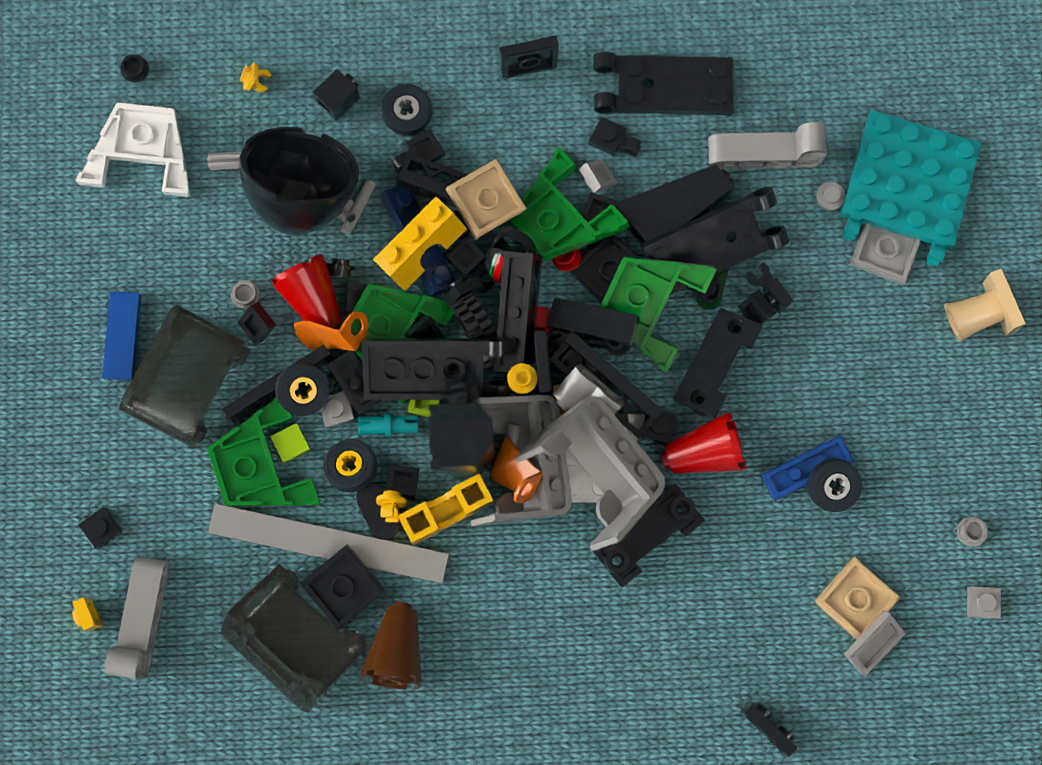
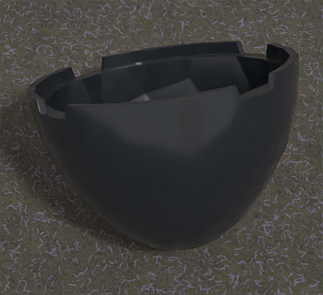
M300 127L270 128L256 133L245 142L244 149L239 158L240 176L245 196L256 214L272 229L288 235L311 233L324 227L340 215L349 202L359 178L357 160L348 148L326 134H322L321 137L304 133L303 128Z

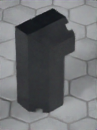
M473 403L429 405V451L432 453L433 459L430 460L432 471L445 470L454 479H469L477 474L481 476L484 470L495 461L492 418Z

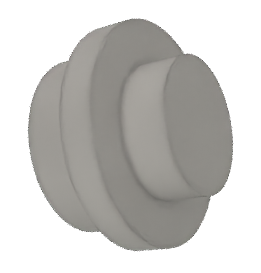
M826 182L817 190L816 201L824 210H837L844 203L845 191L842 186L835 182Z
M240 281L231 290V300L240 309L247 310L250 305L256 304L260 300V290L252 281Z
M967 517L959 522L957 536L964 545L976 547L985 542L988 536V529L980 518Z

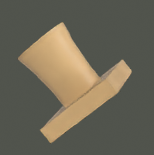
M1002 269L991 272L982 284L986 293L944 304L947 319L959 342L996 323H1000L1005 337L1016 333L1026 324Z

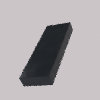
M554 298L546 326L549 329L568 333L573 331L577 335L632 346L640 318L634 314Z

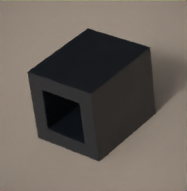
M336 69L313 91L316 103L337 121L360 99L357 88L359 84L350 74L347 73L344 76Z

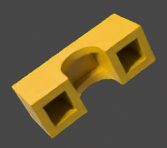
M435 197L373 260L406 291L426 271L420 264L423 253L435 244H441L447 250L467 228L445 204Z
M477 474L452 487L451 491L427 503L423 502L398 515L411 543L416 545L493 505L494 502L480 474Z

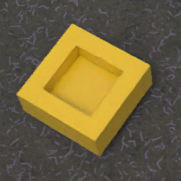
M83 597L72 602L75 609L72 611V615L79 628L82 627L84 631H93L103 626L92 598Z

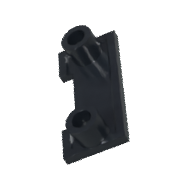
M720 308L673 400L692 408L697 415H707L715 419L727 397L725 393L718 390L741 345L752 349L763 327L762 324ZM741 328L739 333L733 332L735 329ZM700 398H704L703 403H697Z
M675 483L653 502L620 542L592 552L622 588L642 572L636 562L677 529L686 537L706 520L695 508L693 500L685 496ZM679 505H683L686 510L684 513H679L677 511V507ZM614 557L621 559L620 565L616 566L613 564L612 560Z

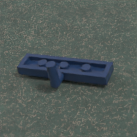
M395 187L384 190L380 195L398 233L421 212L413 193ZM438 244L432 245L423 253L420 260L421 266L426 270L420 278L430 297L450 291V284L456 281Z

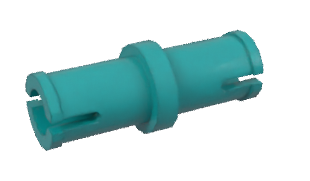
M385 413V416H358V436L385 434V437H391V434H418L417 414L391 416V413Z

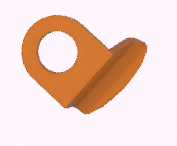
M355 311L346 318L339 330L311 321L294 323V329L299 340L313 351L323 344L327 349L356 351L367 334L368 319L364 313ZM358 318L361 321V330L359 334L354 336L351 333V324Z
M506 435L492 466L490 476L499 484L514 491V501L517 504H521L533 498L543 473L529 459L520 463L515 459L521 452L514 446L509 436Z

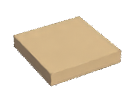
M497 159L447 186L445 189L475 239L487 234L527 209Z
M852 557L816 598L814 603L857 640L884 611L889 612L901 597L856 557Z

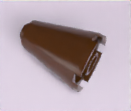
M395 602L394 606L387 608L360 671L361 680L365 681L366 676L373 678V685L406 690L407 684H414V689L421 687L418 614L416 610L412 609L411 604Z

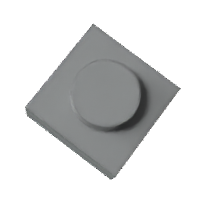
M603 159L586 162L579 169L584 176L585 183L594 193L609 190L618 183Z
M343 392L328 396L327 402L320 410L327 429L355 420L351 405Z
M967 587V617L1001 619V588Z

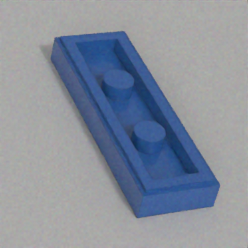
M110 292L102 378L104 380L134 381L142 297L140 293Z
M841 435L760 476L773 501H776L807 486L810 472L823 460L838 458L851 464L854 462V459Z

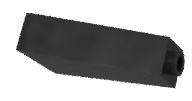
M715 164L624 199L617 203L615 208L629 222L630 227L628 230L642 244L708 213L731 195L734 188L732 184L733 179L726 170H720Z

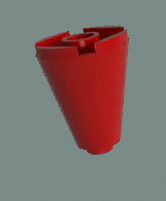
M323 254L310 258L311 261L309 263L301 262L275 276V279L270 280L274 288L303 321H311L339 330L338 326L343 321L327 262Z
M731 412L724 413L666 444V451L661 452L665 469L671 468L673 474L733 472L747 469L746 460H743L741 454L743 448L735 421H732Z

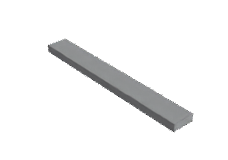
M219 504L214 505L208 529L209 534L325 559L331 558L348 544L367 568L443 584L449 554Z

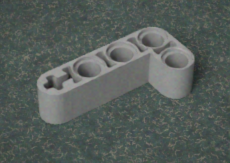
M821 122L804 123L799 126L797 132L720 133L708 137L709 167L715 164L720 169L816 167L822 163L827 155L825 124Z
M142 556L136 557L132 567L117 646L110 647L106 656L104 668L106 675L130 679H145L147 677L168 579L169 562L167 560Z

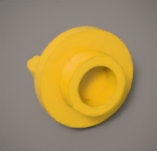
M255 62L250 67L246 65L240 81L243 82V89L249 91L253 88L258 93L265 92L268 87L261 85L258 79L259 77L270 78L271 72L266 69L259 70V64Z
M522 363L510 369L507 381L509 387L514 392L526 394L531 392L537 385V373L532 366Z
M384 491L383 495H379L376 498V503L381 506V517H386V522H398L399 508L405 507L407 500L401 497V493L397 491Z

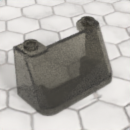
M175 305L165 318L125 391L119 405V410L129 417L194 449L196 443L200 444L206 436L207 428H205V420L203 418L230 368H235L238 364L242 366L249 355V350L247 349L249 344L179 305Z
M278 564L227 612L221 632L225 639L300 710L309 713L368 648V645L365 643L362 635L355 630H343L339 633L297 594L299 580L296 574Z

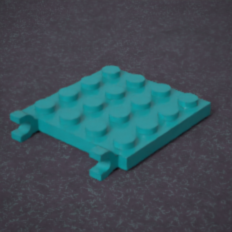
M870 110L845 194V200L839 215L847 218L842 238L853 241L855 235L859 233L861 223L909 238L920 239L922 242L931 244L926 264L937 267L939 262L944 260L946 249L952 250L955 246L981 143Z

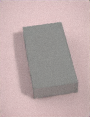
M884 611L848 648L844 655L860 674L866 676L900 641L906 632L890 613Z

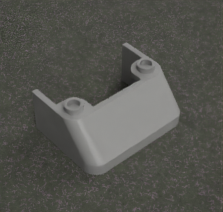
M548 395L478 398L469 403H473L492 418L494 434H507L509 423L520 425L516 448L520 452L545 427L561 416L556 400ZM541 452L528 458L543 473L533 498L524 503L517 504L514 501L515 492L505 493L496 502V514L471 520V526L520 522L558 516L568 512L572 504L566 453L564 452L552 457Z
M591 396L577 403L545 427L515 459L520 463L541 452L555 457L564 453L567 449L604 493L597 501L596 513L600 521L605 525V528L589 545L590 549L594 551L622 540L663 492L665 479L661 471L600 398Z

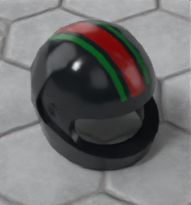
M513 227L502 228L494 236L492 245L486 254L485 268L488 274L499 283H502L504 251L518 252L509 246L503 237L517 240L525 247L528 253L536 254L537 252L533 240L524 232Z

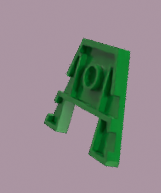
M560 147L553 153V159L547 167L544 166L538 174L539 179L531 189L528 188L521 198L527 208L526 211L509 220L514 228L524 232L533 240L537 248L536 253L542 255L544 262L630 227L629 222L613 204L587 222L555 186L577 170L575 163Z
M623 256L600 307L638 315L640 320L633 342L646 356L648 355L655 361L662 371L667 373L677 353L678 346L652 335L654 326L676 281L705 294L717 268L709 265Z
M367 284L352 311L362 312L368 319V331L365 338H405L404 334L410 329L418 313L423 316H431L433 321L443 328L447 326L453 315L452 308H448L444 300L373 284ZM358 318L351 324V333L354 336L359 334L361 330V321ZM361 342L360 346L358 347V349H357L356 351H354V353L356 354V356H357L361 361H362V342ZM397 400L401 404L405 402V400Z
M274 398L263 409L261 408L255 412L252 417L207 448L225 506H298L321 504L313 478L285 487L281 485L264 430L291 421L293 417L292 414L282 408L277 398Z

